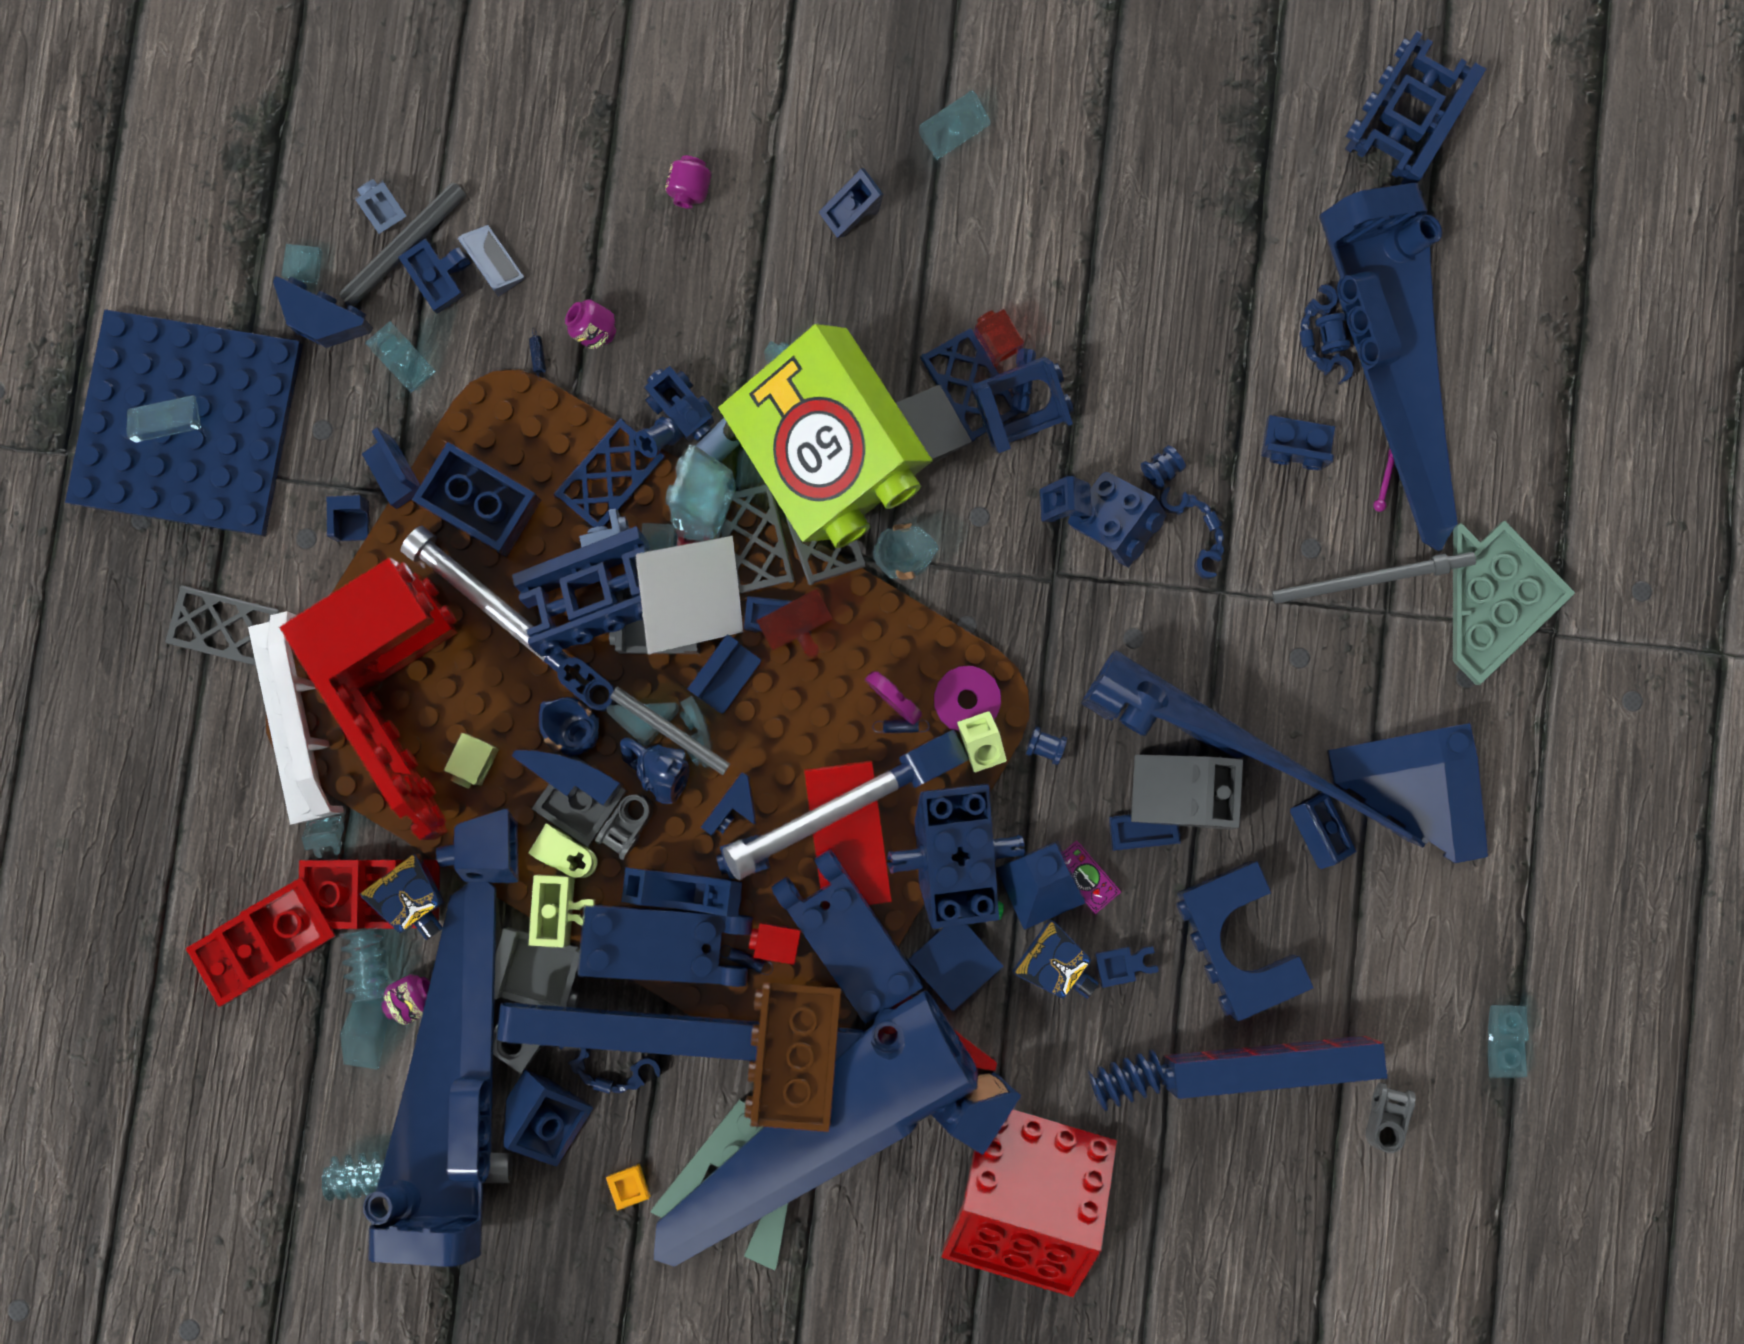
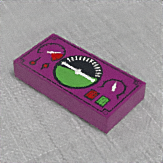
M1077 840L1063 851L1086 904L1095 914L1121 893L1118 887Z

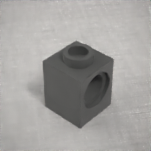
M498 1024L493 1029V1055L519 1073L524 1072L525 1069L527 1070L543 1045L522 1044L519 1052H513L507 1047L506 1042L497 1040Z

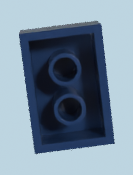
M449 442L446 443L412 498L414 502L506 557L542 501L534 492Z

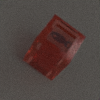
M1005 309L997 313L991 310L977 319L978 324L975 325L974 333L994 367L1016 355L1023 348L1025 342Z

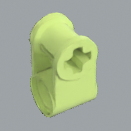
M548 823L545 824L529 851V854L534 858L574 878H587L596 871L598 865L597 857L591 849L573 840L571 836ZM575 856H583L582 861L586 863L585 868L576 869L577 864L573 861Z

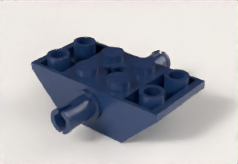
M989 784L920 792L914 820L917 849L889 851L887 859L892 860V862H888L890 873L918 869L920 890L933 929L999 920L995 861L1001 858L1023 857L1025 849L1019 848V846H1024L1022 836L1016 835L1014 837L993 839ZM957 848H959L958 856L955 859H952V854H956Z

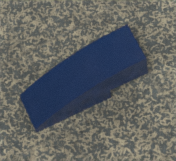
M515 750L512 754V757L570 798L580 788L601 805L607 807L623 786V784L607 774L567 757L523 750Z

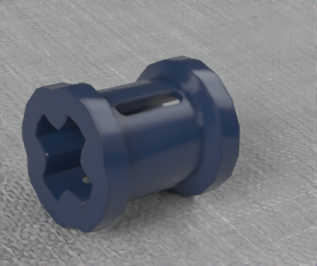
M1344 313L1330 314L1316 319L1315 323L1317 327H1320L1323 346L1321 347L1322 354H1332L1351 348L1350 341L1346 339L1343 324L1346 320Z
M660 417L655 421L654 426L649 429H641L635 435L638 449L649 458H654L660 453L661 448L666 445L672 446L680 439L677 425L673 420L666 417Z
M1035 726L1025 754L1029 756L1036 754L1050 759L1052 764L1058 765L1068 737L1062 736L1058 738L1041 732V728Z

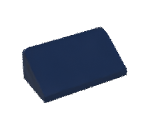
M1323 792L1290 809V813L1319 869L1336 865L1357 852L1328 794Z

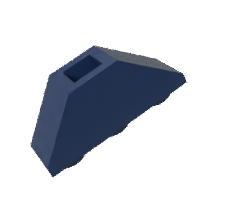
M275 276L273 283L286 324L296 334L328 348L371 333L373 327L365 320L367 315L359 309L348 305L347 309L336 305L337 300L322 291L315 295L307 291L308 286L293 277H289L288 281Z

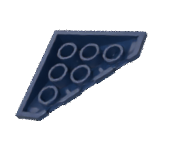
M1470 723L1327 750L1334 784L1345 791L1348 788L1352 789L1365 798L1364 804L1384 817L1392 816L1405 825L1403 829L1421 839L1425 844L1429 841L1445 852L1443 857L1452 863L1488 857L1478 757Z

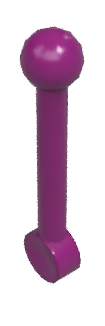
M1391 449L1388 453L1389 458L1380 494L1373 504V508L1377 512H1382L1387 507L1385 497L1395 462Z

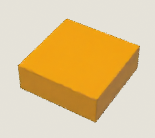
M640 1164L607 1175L606 1177L617 1210L650 1199L651 1197Z

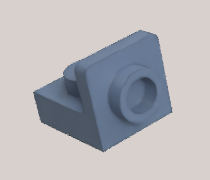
M372 179L357 189L360 195L355 200L378 234L406 217L383 180L376 183Z
M616 508L610 509L609 515L612 529H608L605 526L589 529L587 531L588 534L579 536L581 547L628 530L629 525L626 516L621 517Z

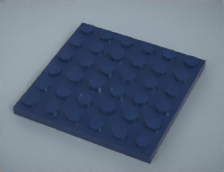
M104 309L65 503L266 537L303 344L295 340Z

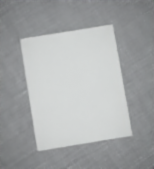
M733 536L636 554L648 654L725 637L727 634L733 635L743 632Z

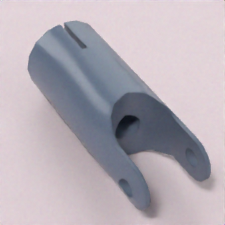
M725 418L684 457V460L694 467L695 471L703 479L740 444L738 439L731 441L726 438L723 430L727 422Z

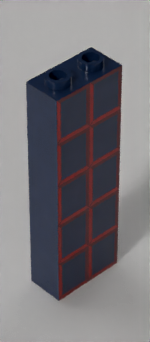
M1367 1036L1163 1055L1164 1064L1160 1065L1165 1079V1083L1164 1081L1161 1083L1162 1086L1166 1085L1167 1090L1178 1099L1388 1079L1384 1044Z

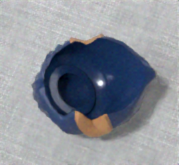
M563 697L553 701H543L540 704L539 729L544 738V743L555 752L560 751L570 757L578 756L592 750L596 746L597 739L599 738V717L581 699Z

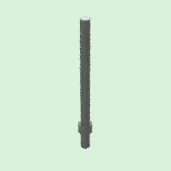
M1474 552L1448 557L1446 554L1431 556V560L1274 590L1272 591V598L1274 604L1431 573H1434L1435 576L1448 574L1451 569L1476 565V557Z

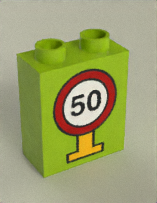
M814 324L718 407L802 542L831 540L835 548H841L854 542L870 528L864 515L880 502L883 503L886 509H890L911 498L921 488L915 475L933 461L847 328Z

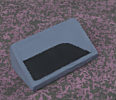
M488 225L458 237V240L498 297L525 279Z

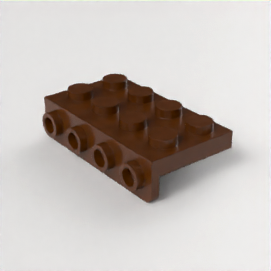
M763 982V989H756L754 1010L760 1011L759 1025H753L751 1046H757L756 1061L750 1060L748 1070V1082H754L753 1097L747 1096L745 1103V1118H751L750 1127L762 1126L829 1132L841 989Z

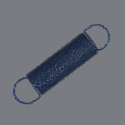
M536 334L533 335L536 337L529 338L533 372L538 374L546 372L542 337H537L538 335Z
M884 720L883 731L881 732L918 733L920 721L918 720L913 725L907 720Z
M731 947L729 956L723 957L761 973L760 971H762L765 960L753 958V955Z

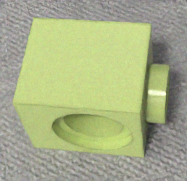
M990 711L957 722L965 751L969 756L974 772L1007 761L1000 733Z
M462 733L444 771L453 774L451 781L466 788H470L471 784L482 786L499 749L471 735Z

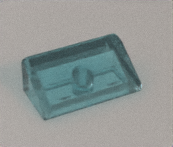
M971 90L919 126V135L938 160L989 126L991 121L974 90Z
M194 395L130 408L127 413V438L134 442L201 429L196 397Z

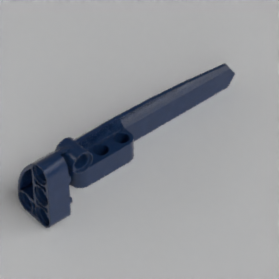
M1418 183L1363 190L1343 198L1321 213L1319 218L1340 277L1337 284L1338 298L1346 316L1351 336L1421 540L1433 549L1441 551L1453 528L1458 523L1439 381L1430 246L1441 239L1442 228L1435 217L1425 215L1427 208Z
M1114 650L1081 702L1088 709L1111 721L1119 716L1125 704L1128 703L1129 705L1119 721L1142 736H1147L1157 718L1163 719L1224 757L1236 759L1248 755L1353 807L1406 841L1422 848L1425 846V843L1418 837L1117 650ZM1230 748L1235 749V750H1237V751H1239V752H1238V753H1237V752H1234V751H1232Z
M469 882L449 898L421 1023L376 1191L369 1194L363 1204L364 1215L371 1222V1226H369L368 1260L371 1262L450 1267L463 1265L482 1255L483 1183L488 1178L491 1164L497 888L489 882ZM384 1199H386V1201L388 1202V1211L384 1207Z
M924 991L899 1005L896 1009L880 1011L875 1017L874 1024L835 1060L829 1132L763 1127L657 1222L654 1260L673 1267L677 1266L910 1134L919 1121L976 1090L978 1086L976 1065L931 995ZM892 1026L897 1031L893 1034H886L881 1028Z

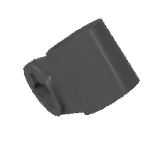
M642 794L625 797L613 815L604 824L595 842L599 845L603 843L619 853V858L624 861L636 845L641 832L653 815L652 801ZM634 800L640 801L644 807V814L640 819L632 818L628 812L629 804Z
M1382 1082L1376 1085L1372 1095L1371 1111L1365 1134L1368 1143L1372 1147L1386 1153H1395L1403 1148L1410 1118L1415 1108L1416 1096L1414 1091L1407 1090L1406 1092L1387 1088V1085ZM1388 1100L1398 1101V1104L1390 1103ZM1389 1127L1391 1139L1388 1143L1382 1144L1379 1134L1383 1128Z

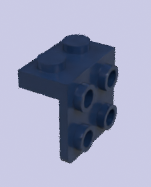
M1104 472L1091 487L1092 515L1089 517L1070 516L1068 524L1076 531L1107 547L1118 563L1129 568L1132 562L1143 553L1144 547L1152 535L1160 530L1167 514L1155 496L1109 472Z

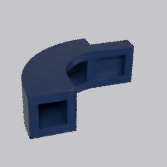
M626 867L621 902L738 917L742 882Z

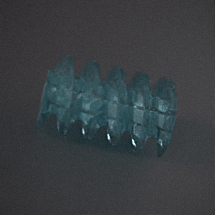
M376 929L339 934L340 938L350 940L349 944L341 947V952L349 953L352 956L342 961L343 966L353 968V971L343 975V979L354 981L352 986L345 989V993L355 995V998L347 1003L384 998L385 988H380L379 985L387 982L389 979L386 975L378 974V971L386 968L387 963L376 958L385 954L386 949L376 947L375 944L383 941L385 937L384 935L374 933Z
M379 1152L373 1153L371 1162L367 1161L365 1153H360L357 1164H354L351 1154L345 1156L343 1165H340L337 1155L332 1156L330 1166L324 1168L322 1174V1191L325 1200L332 1201L335 1197L345 1200L349 1195L354 1199H358L363 1193L365 1196H368L375 1192L384 1161H381Z

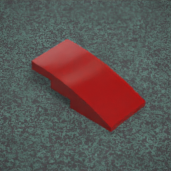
M872 760L805 769L809 810L812 811L874 779ZM877 800L813 833L816 857L829 849L832 850L868 905L892 902ZM818 869L820 888H823L830 882L824 878ZM822 901L824 909L830 907V903L828 901Z
M299 860V878L303 877L332 929H395L361 897L360 893L405 860ZM424 860L440 892V866L437 860ZM437 908L432 913L439 921V908Z
M300 877L240 912V915L212 930L211 934L185 949L218 1007H222L297 962L336 935L303 877Z

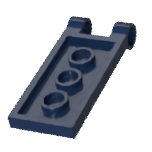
M829 849L815 858L818 869L824 878L830 882L828 885L803 899L793 882L788 877H785L772 886V891L781 906L789 912L866 1024L874 1019L880 1011L890 1009L920 990L922 982L853 883L836 855ZM824 900L830 903V907L827 909L822 908L820 905Z
M584 905L577 974L578 976L710 983L736 987L747 986L748 968L736 965H719L722 932L751 935L753 917L738 914V917H727L705 912ZM704 944L710 945V951L707 953H703L701 950Z

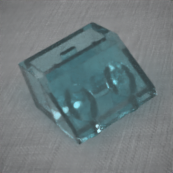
M689 444L685 457L681 456L678 460L675 484L670 485L666 493V505H669L671 511V522L674 523L678 537L700 542L718 539L736 490L733 472L697 446Z

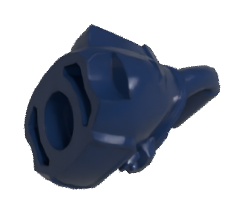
M623 738L620 742L622 760L637 772L643 789L650 790L656 797L655 800L660 803L672 804L677 802L679 796L684 792L689 779V764L685 761L684 749L662 747V745L645 748L631 738Z

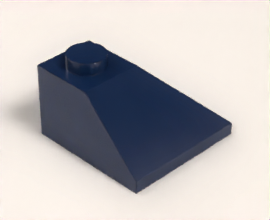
M1058 840L1023 857L996 867L1024 930L1086 903Z
M525 1069L506 1099L504 1146L508 1150L557 1167L593 1107L554 1081Z

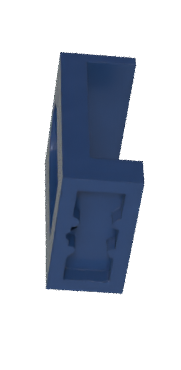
M1044 356L971 385L991 447L998 453L1011 449L1010 442L1058 423L1064 422L1068 426L1073 424L1070 414L1074 412L1068 394L1063 395L1060 383L1064 382V378L1058 363L1053 364L1051 360ZM1031 380H1042L1047 383L1051 396L1048 404L1043 409L1003 425L993 395Z

